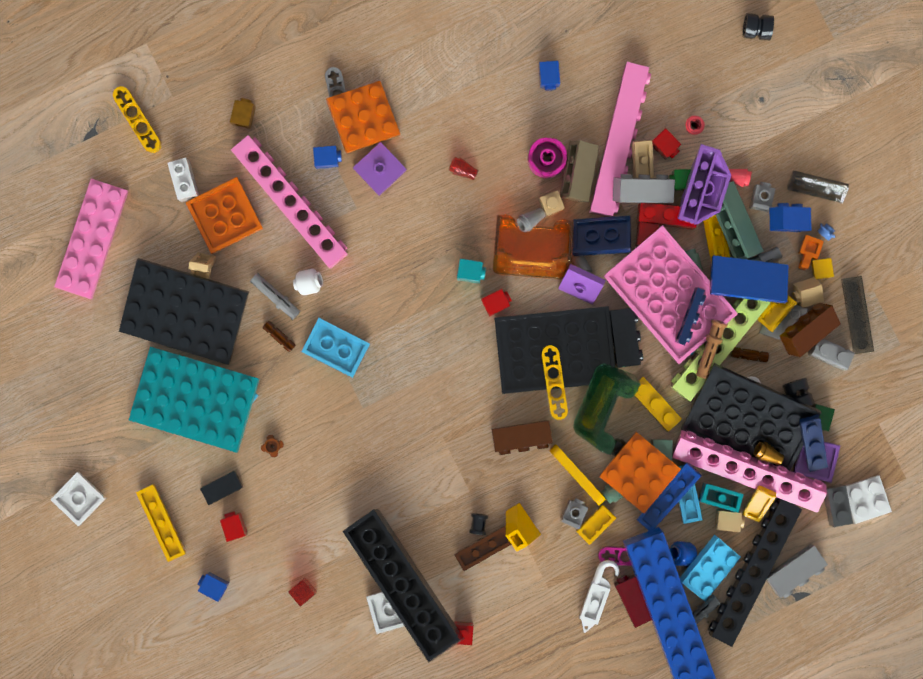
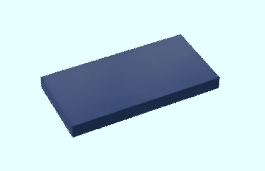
M714 255L711 263L710 294L786 303L789 265Z

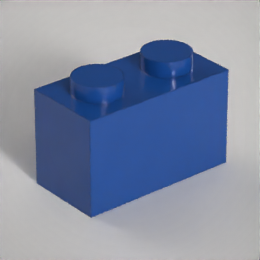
M778 203L777 207L769 208L770 231H812L811 208L803 207V204H791L789 206V203Z

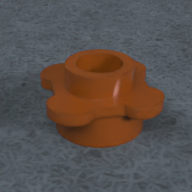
M268 435L267 441L261 445V450L269 453L274 458L278 456V451L280 448H283L284 443L281 440L275 439L273 435Z

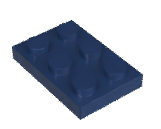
M631 216L573 219V256L631 253Z

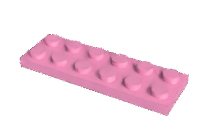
M94 179L90 180L54 286L55 288L89 299L93 298L129 191Z

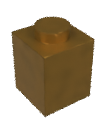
M241 98L240 101H234L230 118L232 125L251 129L256 109L251 100Z

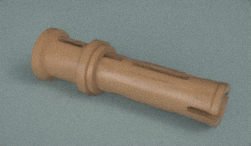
M711 319L712 325L709 334L705 337L707 343L696 376L705 379L708 378L717 347L723 341L721 338L724 329L728 326L727 323L716 319Z

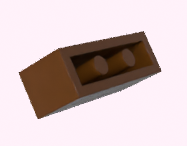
M818 303L807 314L802 315L797 322L787 327L779 337L788 355L801 357L841 323L832 305Z
M549 420L491 429L495 452H499V455L511 454L510 450L518 449V452L530 451L529 447L537 446V449L549 448L548 444H552Z

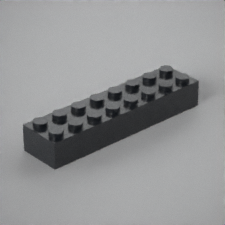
M373 509L343 531L428 662L435 660L465 639L379 509Z

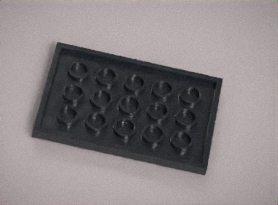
M138 258L119 332L229 365L249 291Z
M609 306L494 318L502 394L547 390L541 353L549 345L555 346L559 351L564 388L617 383ZM551 348L545 353V357H549L550 363L546 362V367L552 364L558 365L557 360L553 362L552 357L556 353L551 351ZM552 367L548 370L550 378L555 379L558 377L559 372L556 368Z
M714 363L681 430L691 431L704 439H712L720 445H728L738 452H747L754 458H757L753 454L756 445L759 442H767L780 454L784 455L780 466L790 471L803 448L799 419L814 415L820 417L821 410Z

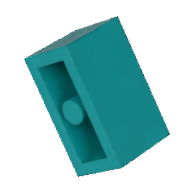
M460 259L457 280L480 284V279L484 280L486 267H482L483 262Z
M703 482L698 500L702 503L739 513L744 494Z

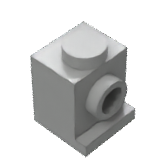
M760 182V185H755L750 209L769 212V208H772L776 188H771L772 184ZM763 192L767 194V199L761 197Z
M577 498L574 501L569 499L561 522L580 529L588 507L585 506L586 502ZM575 509L579 511V515L576 517L572 515V511Z

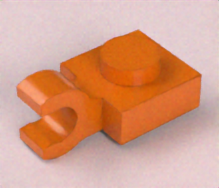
M804 235L798 252L803 255L798 267L799 269L808 270L811 259H818L824 241Z

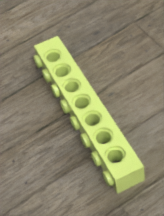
M737 299L732 307L738 314L743 316L744 321L742 324H738L733 318L727 323V329L732 333L731 338L726 339L722 335L721 339L723 341L719 345V352L714 356L710 371L714 363L721 365L771 302L754 300L756 303L754 309L747 307L748 299ZM702 344L696 349L697 355L694 359L689 358L683 366L685 370L681 375L677 373L671 380L673 383L671 388L688 402H691L706 380L696 376L699 367L698 361L702 358L706 344ZM688 373H693L696 377L693 384L688 383L686 380Z

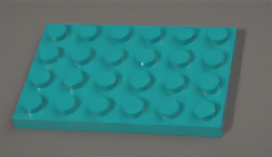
M150 347L129 421L238 453L260 379Z

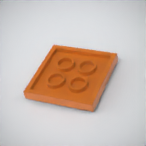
M381 81L326 99L346 154L400 135Z
M238 177L185 202L211 254L263 229Z
M635 432L599 477L645 514L681 468L640 434Z

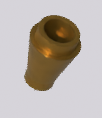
M759 442L754 449L753 454L758 460L780 465L783 462L784 455L780 454L767 442Z

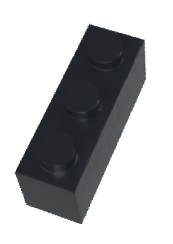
M631 308L611 310L610 321L616 368L641 365L640 361H643V352L638 347V342H641L640 331H636L635 324L638 323V316Z

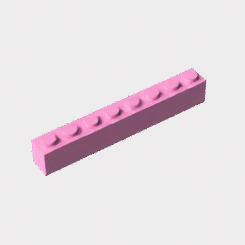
M627 62L625 65L589 213L613 217V214L618 212L620 203L613 201L614 177L621 178V174H627L629 166L626 165V161L632 155L630 144L631 140H635L638 129L635 128L636 121H640L642 110H639L640 104L645 102L647 94L644 91L645 84H649L651 73H648L649 67L630 62Z

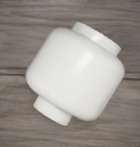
M311 268L297 272L293 280V286L302 295L314 294L320 291V288L323 286V279L320 272Z

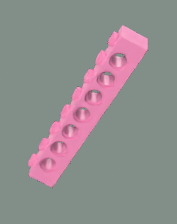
M248 135L234 146L231 151L331 269L348 255L345 252L348 248L341 240L338 242L333 237L335 232L329 225L325 227L320 222L323 220L317 211L312 212L310 210V202L305 196L300 198L296 193L299 189L292 181L288 183L285 180V172L280 166L275 168L272 164L274 159L268 152L264 154L260 150L262 146L255 137L251 139ZM252 153L259 154V159L256 162L250 161ZM265 167H270L271 174L267 177L262 176V170ZM283 182V189L275 191V183ZM290 196L296 198V203L293 206L286 204V200ZM301 211L308 212V218L304 221L298 218ZM313 226H319L321 229L320 233L316 236L311 235L310 232ZM326 240H330L333 243V247L330 250L323 249V243Z
M681 430L673 449L672 458L754 489L761 485L776 492V497L817 513L827 494L826 484L818 479L812 480L802 473H794L783 466H775L769 462L758 460L747 452H738L728 445H720L712 439L701 438L691 431ZM698 447L700 450L694 451L691 448ZM716 454L718 457L713 458L709 455ZM734 461L736 464H729L728 462ZM747 468H753L754 470H753V471H747L746 469H747ZM765 475H771V476H773V477H771V478H766V477H764V476H765ZM783 482H790L789 485H784V484H782V483H783ZM805 488L808 489V491L803 492L801 491V489Z

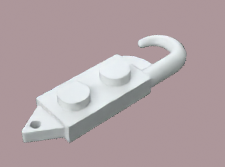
M605 560L596 569L579 615L584 633L599 623L610 592V584L602 575L604 569L608 566L615 569V576L619 575V566L614 561Z

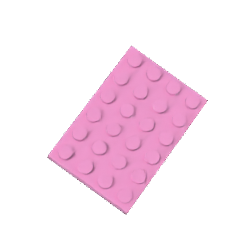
M663 225L603 276L678 364L706 342L705 337L709 334L712 325L711 319L728 323L738 314L723 296L710 294V280ZM698 287L705 290L706 299L703 306L698 308L699 318L690 330L693 332L690 342L682 345L675 341L694 289Z

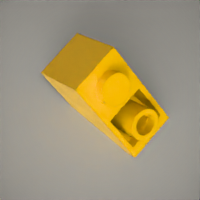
M520 503L506 510V537L517 552L530 545L541 535Z

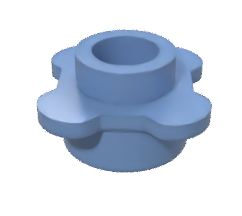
M821 223L817 231L828 241L832 237L835 238V230L826 223L824 226Z

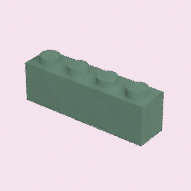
M732 181L728 185L721 211L716 214V217L733 257L748 259L764 252L737 187L734 181Z

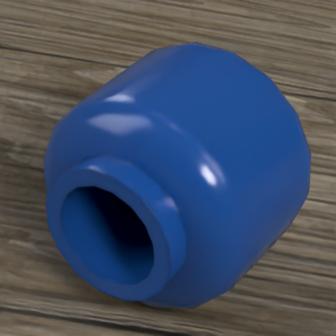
M676 541L669 548L676 566L689 567L697 557V549L691 542Z

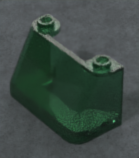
M608 364L599 365L594 372L575 418L573 428L578 436L603 453L611 455L615 445L613 436L604 432L616 400L618 396L627 399L635 396L640 386L636 376Z

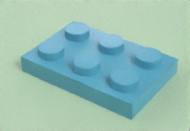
M318 318L301 352L353 378L370 343Z
M714 535L681 575V583L706 602L741 556Z

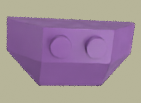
M703 144L700 145L681 199L678 214L679 220L697 225L721 211L731 173L719 149Z

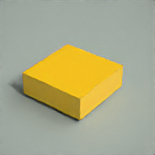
M831 258L811 261L813 277L816 280L834 277Z

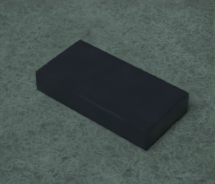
M234 470L200 488L207 504L211 505L243 488V485Z

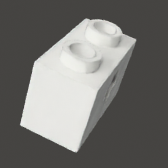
M187 158L168 162L177 199L180 202H184L199 196L190 161Z

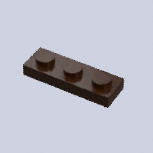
M503 526L454 555L463 571H466L512 544L506 537V528Z

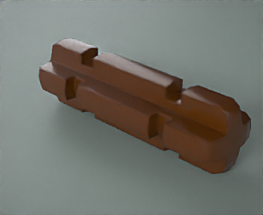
M267 321L263 325V329L270 333V336L280 345H283L284 349L288 352L292 351L296 346L295 343L288 340V337L277 327L275 328L271 321Z
M734 347L731 351V357L768 362L769 353L750 349L741 350V348Z

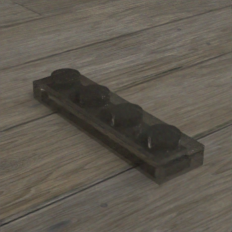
M862 276L841 279L853 352L855 354L874 352Z

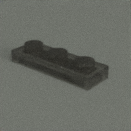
M793 170L787 184V190L843 203L849 190V184Z

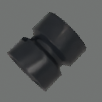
M746 13L743 24V38L752 39L758 36L759 40L770 41L774 29V16L762 15L759 18L756 14Z
M806 378L782 385L785 395L809 406L815 404L812 394L808 393L809 385Z

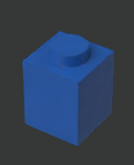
M559 61L539 62L540 88H545V91L556 90V87L560 86Z
M337 146L313 147L316 169L339 167V162H342L341 150L337 149Z
M209 572L206 576H201L197 584L200 586L198 592L219 602L230 582Z

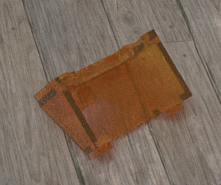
M507 214L497 215L493 271L495 273L547 279L564 278L572 262L574 221L561 219L554 223L553 228L535 226L530 232H522L515 225L516 221L512 216Z

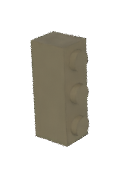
M581 140L569 142L560 191L561 198L576 202H589L599 145Z

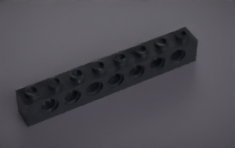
M777 498V500L772 502L769 508L771 510L769 516L765 517L761 523L762 530L760 534L755 535L751 551H748L744 556L743 561L745 563L742 569L739 568L734 578L736 581L734 585H730L726 592L727 599L719 606L717 610L719 614L716 620H712L709 625V635L733 647L802 511L801 508L783 499ZM782 514L784 521L778 525L775 519L778 515ZM773 531L775 539L769 542L767 534ZM761 549H765L767 554L764 558L760 559L758 552ZM757 566V574L751 576L749 574L750 568ZM748 583L749 590L742 593L740 590L742 584ZM736 600L740 601V608L733 610L732 603ZM726 618L732 619L729 627L723 626V621Z

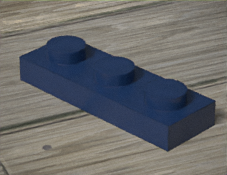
M695 287L676 338V343L685 345L686 342H690L693 334L690 330L699 318L698 308L703 306L706 299L704 289Z
M814 415L799 419L808 471L813 472L828 468L820 417Z

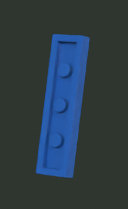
M686 463L645 514L642 513L636 520L648 531L655 529L702 475L689 463Z

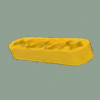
M123 86L117 87L113 91V99L139 141L148 152H158L161 149L162 143L133 95L127 88ZM119 92L127 93L125 98L130 103L125 105L121 98L118 99L120 96ZM130 107L137 108V114L134 117H129L127 114V110ZM140 123L147 124V130L144 133H139L137 130V126ZM149 135L151 140L157 141L155 143L156 147L154 149L152 147H148V145L150 144L148 139H142V137H146Z
M549 345L541 353L549 408L553 418L562 420L568 414L560 355L555 346ZM549 348H551V351H555L556 355L552 358L553 362L557 360L558 365L552 364L546 367V362L550 363L549 357H545V353L548 352ZM552 367L556 368L559 372L558 377L555 379L548 376V370ZM555 386L559 387L562 391L561 396L558 398H554L551 395V389ZM563 399V403L559 404L560 408L564 409V412L558 417V414H554L557 406L556 403L552 405V400L558 401Z
M556 444L549 450L599 506L606 500Z

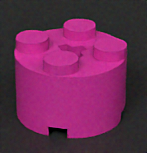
M541 138L531 146L528 154L530 170L543 179L557 176L563 170L567 161L564 145L554 138ZM544 154L546 156L551 155L550 162L543 160Z

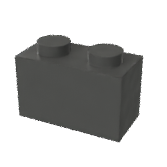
M839 484L826 487L827 494L824 501L829 526L839 527L853 524L846 486Z

